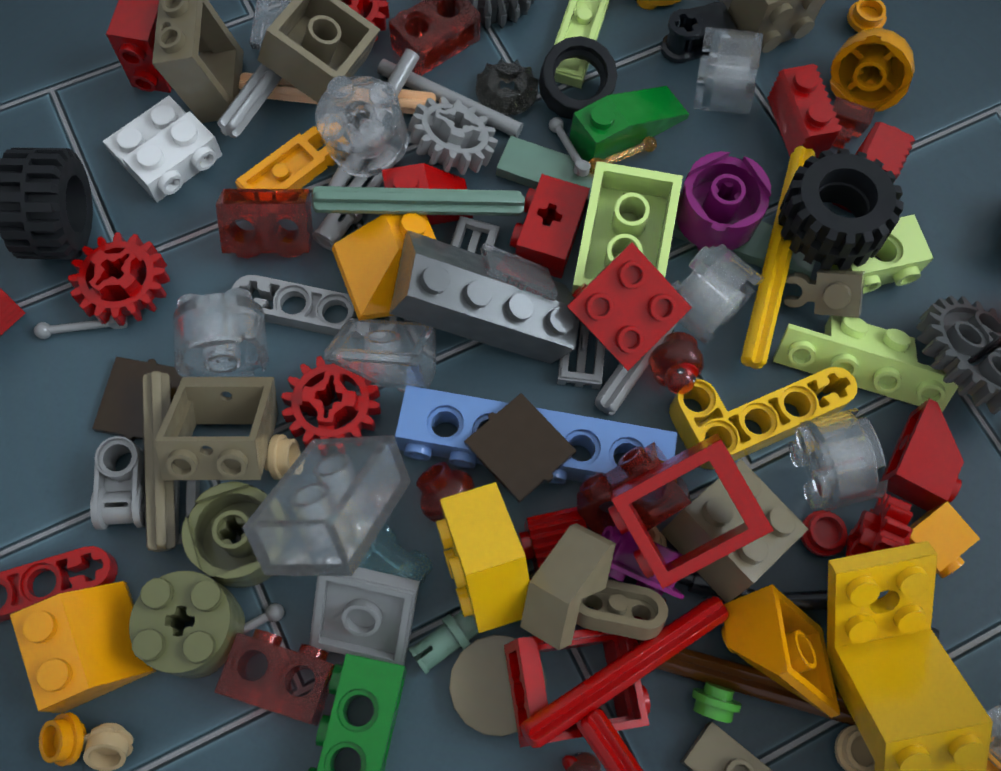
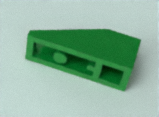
M667 86L607 95L573 113L569 139L582 160L596 164L597 161L608 162L688 119L689 113Z

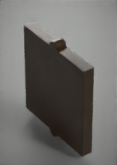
M116 357L92 429L96 432L123 436L132 442L135 439L143 440V375L152 373V371L167 373L171 379L172 402L182 377H188L189 371L183 368L158 364L154 359L144 362Z
M522 393L497 414L494 412L490 413L488 421L464 441L466 447L518 503L523 501L544 481L546 483L551 482L553 473L576 454V449Z

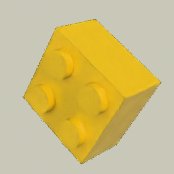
M494 482L441 498L440 503L444 519L436 521V526L443 549L445 550L443 553L450 577L454 579L456 585L455 590L463 616L473 615L479 633L522 620L530 582L526 555L497 483Z

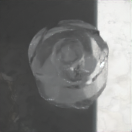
M706 27L702 52H710L709 56L702 55L700 59L697 83H704L705 86L697 85L694 109L740 115L750 114L761 56L763 33Z
M337 76L329 82L327 90L317 104L315 123L329 155L337 163V166L353 176L371 177L381 174V170L391 163H394V165L398 163L406 152L409 134L399 99L393 86L388 82L370 76Z
M724 244L718 247L713 245L711 248L704 246L689 264L693 272L682 282L677 280L672 284L692 307L678 322L705 345L716 336L713 334L720 324L725 327L755 293L756 290L750 284L752 283L755 286L761 284L764 280L762 275Z
M233 288L225 293L185 294L177 300L178 307L173 314L175 369L181 377H190V374L198 377H254L256 369L262 366L264 371L268 367L269 354L265 313L263 308L256 301L252 300V295L248 290Z
M856 408L800 422L799 427L795 429L796 440L788 443L790 457L796 468L803 466L808 483H804V494L812 510L822 508L824 511H831L881 498L887 492L888 480L879 482L877 469L886 466L881 444L867 417L856 418L859 412Z

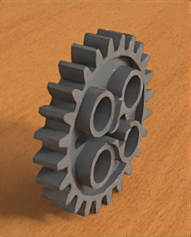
M952 295L948 296L945 300L939 298L919 318L921 322L916 326L922 332L917 337V340L927 345L922 350V353L935 359L931 367L944 371L946 375L943 381L945 383L954 382L958 385V394L960 396L966 393L970 394L976 407H979L984 402L987 404L991 414L995 415L1001 410V319L997 317L995 309L991 308L987 312L979 301L971 305L963 296L958 301ZM994 346H999V348L995 349L979 364L975 366L969 364L975 362L978 358L984 355L990 348Z

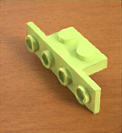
M830 315L825 325V334L789 323L773 356V362L811 374L830 367H841L855 377L857 388L916 406H920L930 398L938 402L942 412L958 388V385L954 382L945 383L943 381L946 375L943 370L933 369L929 365L918 362L914 337H910L898 329L887 330L867 324L864 320L856 317Z

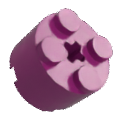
M724 151L707 154L693 164L684 181L679 196L676 221L683 235L704 254L711 255L717 252L731 251L743 246L751 239L768 209L771 196L770 180L763 168L746 156L743 159L729 156L730 152Z

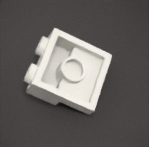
M169 95L103 140L107 150L157 203L167 195L177 192L185 182L200 171L209 169L222 156L215 136L190 111L186 113Z

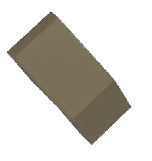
M577 523L570 525L529 582L520 627L557 650L571 645L581 599L606 589L616 543Z

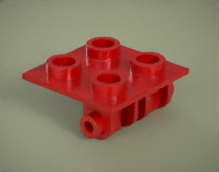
M633 242L588 285L584 283L578 287L572 294L574 299L567 305L568 309L627 371L692 309L687 301Z

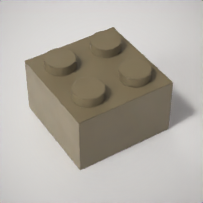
M292 0L267 28L257 60L328 109L368 58L380 29L341 0Z
M732 0L728 11L741 36L738 46L748 58L760 52H770L779 44L792 38L800 39L813 29L815 19L826 0Z
M742 459L736 465L774 531L697 571L725 603L732 601L753 585L808 530L801 520ZM718 478L687 505L661 533L679 553L684 555L745 522L721 480Z

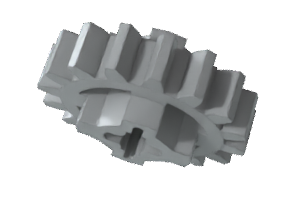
M441 97L439 104H437L433 99L428 98L425 106L422 104L417 105L408 126V131L411 132L409 142L419 144L416 150L418 155H429L428 164L435 165L438 162L443 165L445 172H449L451 167H456L461 175H465L468 167L477 173L482 165L487 166L498 140L493 138L496 132L495 128L486 126L488 118L486 116H476V108L474 106L468 108L462 105L461 100L458 99L454 104H449L445 97Z

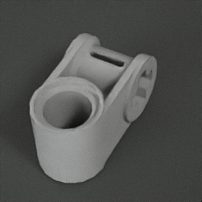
M110 437L99 445L94 457V485L90 501L92 525L96 530L107 529L111 524L134 523L137 528L146 527L144 450L126 437ZM131 453L130 464L125 469L116 471L117 460L122 455Z

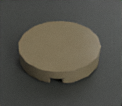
M491 635L475 640L460 653L451 670L449 690L454 709L466 725L483 735L503 737L517 732L504 645L515 640L516 638ZM542 666L543 676H544V682H545V688H546L547 679H546L545 672H544V669H543V666Z

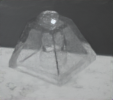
M349 318L324 350L325 360L382 387L397 388L398 391L405 393L406 385L429 389L436 374V328L417 322L371 319L359 321L355 318Z

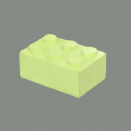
M600 161L596 162L572 294L582 284L588 285L631 242L636 245L664 277L666 276L683 179L682 175Z

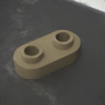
M608 579L606 589L581 599L576 624L594 631L637 640H650L661 633L668 617V606L663 597L650 588ZM633 616H638V617H641L642 619H637V618H634Z

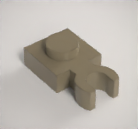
M819 269L816 280H811L804 273H790L787 276L786 283L798 284L802 289V295H788L784 299V305L796 308L803 306L807 302H815L814 314L859 318L862 310L865 271Z

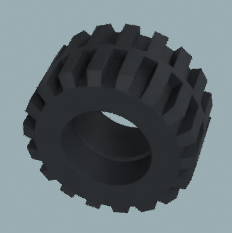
M69 148L7 149L3 153V157L0 158V235L4 240L6 248L9 252H12L14 257L21 259L79 258L83 253L82 248L88 244L93 218L91 188L80 158Z
M839 149L837 154H833L831 150L822 151L818 158L811 156L805 160L803 167L799 166L780 207L781 212L778 216V224L783 226L781 235L784 240L792 241L789 248L794 254L798 252L805 255L804 261L812 264L814 260L820 262V268L830 270L832 265H837L839 270H848L852 263L859 267L865 264L869 257L873 258L879 252L898 223L904 202L900 201L903 195L901 186L893 185L896 177L892 171L885 172L882 169L884 164L878 159L871 161L866 158V153L858 151L857 155L850 154L849 149ZM823 202L840 204L850 210L855 218L839 216L831 212Z

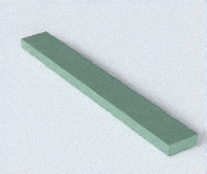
M510 135L496 167V176L533 189L537 188L541 174L590 188L586 207H588L596 164L590 163L589 175L585 177L578 176L573 171L575 163L569 155ZM675 219L672 237L690 242L679 229ZM761 221L747 243L735 250L719 253L763 268L773 225ZM793 252L788 275L800 272L810 278L815 260L812 264H809L803 260L805 257L803 253L798 252L794 254Z

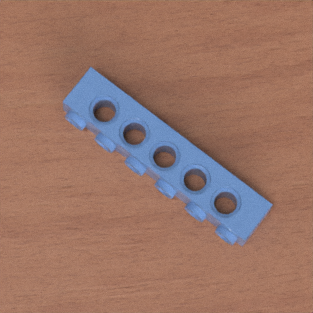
M406 385L395 434L397 448L404 451L403 454L417 460H430L431 456L447 458L450 464L462 468H474L476 464L483 465L466 447L464 441L488 421L490 413L494 412L497 414L508 403ZM536 408L572 446L585 447L591 455V459L583 462L571 457L553 473V479L549 483L564 484L566 480L583 482L584 487L589 490L609 492L612 488L625 484L675 456L678 432ZM445 422L455 425L458 429L450 437H440L433 430L437 425ZM618 453L629 455L635 462V468L630 470L620 468L615 463L613 456ZM672 481L640 499L654 500L657 499V496H664L670 488Z

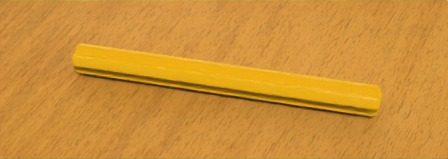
M804 146L796 147L790 155L740 359L744 366L753 369H761L767 363L793 253L789 248L792 241L784 240L781 235L783 226L778 224V216L781 212L780 207L799 166L803 167L805 160L811 156H816L813 149H806Z

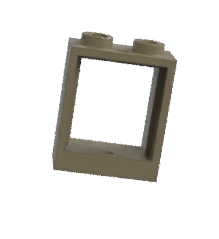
M159 0L152 64L201 123L218 121L241 91L239 89V79L243 68L244 51L209 0Z
M182 377L155 439L162 480H261L267 459L269 442L273 436L279 415L274 377ZM222 392H229L232 396L225 397ZM196 424H253L249 436H192ZM209 446L212 449H203L202 447Z

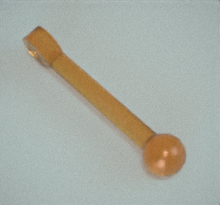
M651 136L645 137L641 144L605 159L592 158L589 161L591 164L590 173L594 175L597 161L614 164L643 151L653 152L657 147V141Z

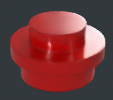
M819 510L812 512L802 521L808 530L801 536V540L811 553L821 557H830L839 553L845 547L848 538L847 528L844 521L838 515L830 511Z

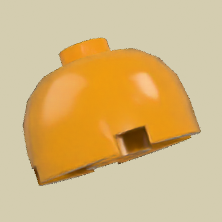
M881 28L862 30L848 38L836 53L830 71L831 90L841 103L852 110L861 111L860 106L867 109L875 108L874 112L884 111L896 105L908 92L915 71L913 51L906 39L894 31Z

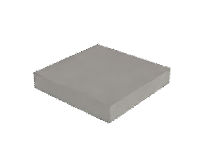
M323 559L317 574L309 647L343 655L347 653L404 666L420 581Z

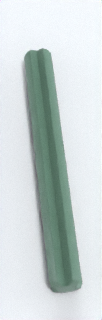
M316 186L313 188L311 198L314 212L340 214L416 213L418 215L519 216L523 214L525 197L520 191Z

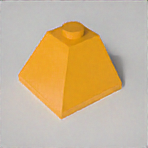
M416 213L382 214L333 244V255L359 321L394 316L389 314L406 232L409 230L437 240L426 215H418Z
M773 584L723 604L728 610L729 616L724 621L721 633L723 641L730 652L736 653L753 668L829 717L833 718L840 715L821 626Z

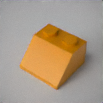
M121 581L60 593L10 614L38 711L61 714L156 672V669H153L136 657L132 650L129 621L134 602L127 582Z

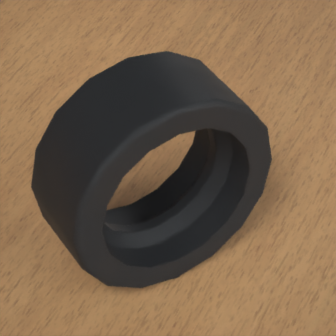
M582 36L566 38L555 44L544 59L538 80L540 95L550 110L560 117L572 120L574 112L607 95H612L618 75L615 60L608 49L599 42ZM569 58L586 60L594 66L601 80L596 94L586 100H576L563 94L555 84L554 78L556 68L560 62Z

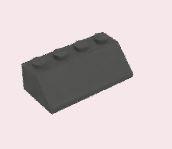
M409 230L406 232L389 314L548 364L554 363L575 350L579 319L567 307L574 297L566 284Z

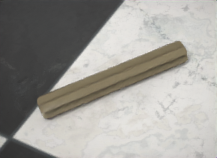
M152 371V373L144 374L142 377L146 547L149 551L154 552L169 551L177 545L174 480H162L155 446L156 436L171 404V379L167 373H161L160 371Z

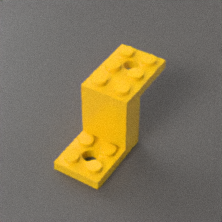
M928 541L828 560L827 653L833 681L875 761L874 771H986L993 721L931 630L938 554ZM889 590L886 595L878 599L880 592Z

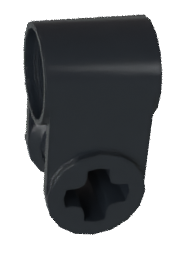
M713 2L705 6L674 11L668 21L669 34L663 38L660 48L663 56L669 61L685 63L694 59L726 54L738 45L741 36L726 5L722 2Z

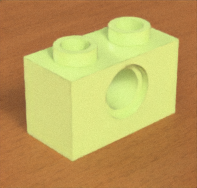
M915 214L900 217L889 237L873 258L869 257L867 262L859 267L852 263L848 269L852 271H865L863 294L872 292L881 285L895 282L896 286L912 283L921 277V271L934 259ZM832 265L831 269L839 270L837 265Z

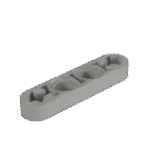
M259 275L243 276L231 288V298L237 311L242 316L250 319L378 345L389 342L397 333V316L384 317L385 324H381L378 330H372L371 323L369 322L375 321L377 318L360 321L357 319L358 326L354 327L356 312L349 294ZM254 290H258L261 298H254L251 304H247L244 295L250 296ZM291 297H301L306 301V305L300 313L288 314L282 310L284 302ZM267 300L273 301V309L270 308ZM334 305H341L348 310L346 318L339 323L326 321L324 313L329 307Z

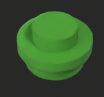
M705 682L704 689L693 688L691 695L696 699L693 707L695 712L725 723H732L734 712L739 713L742 704L733 699L734 690L709 682Z

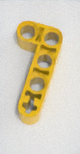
M830 367L727 411L717 391L710 383L702 379H696L695 383H693V379L681 385L670 404L669 414L686 449L705 440V437H711L718 433L732 459L736 461L832 418L854 399L857 394V382L855 377L846 369ZM821 391H822L823 393H829V392H831L830 394H828V395L822 397V398L818 401L817 395H818ZM683 399H694L701 405L702 411L695 412L688 409ZM784 403L795 406L800 417L791 415L785 409ZM745 420L756 422L760 426L762 434L751 432L746 427ZM710 461L700 466L704 469H714Z

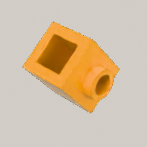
M948 501L926 512L909 526L913 529L910 544L928 541L937 552L936 573L941 578L947 577L965 563L960 555L980 540L979 536Z

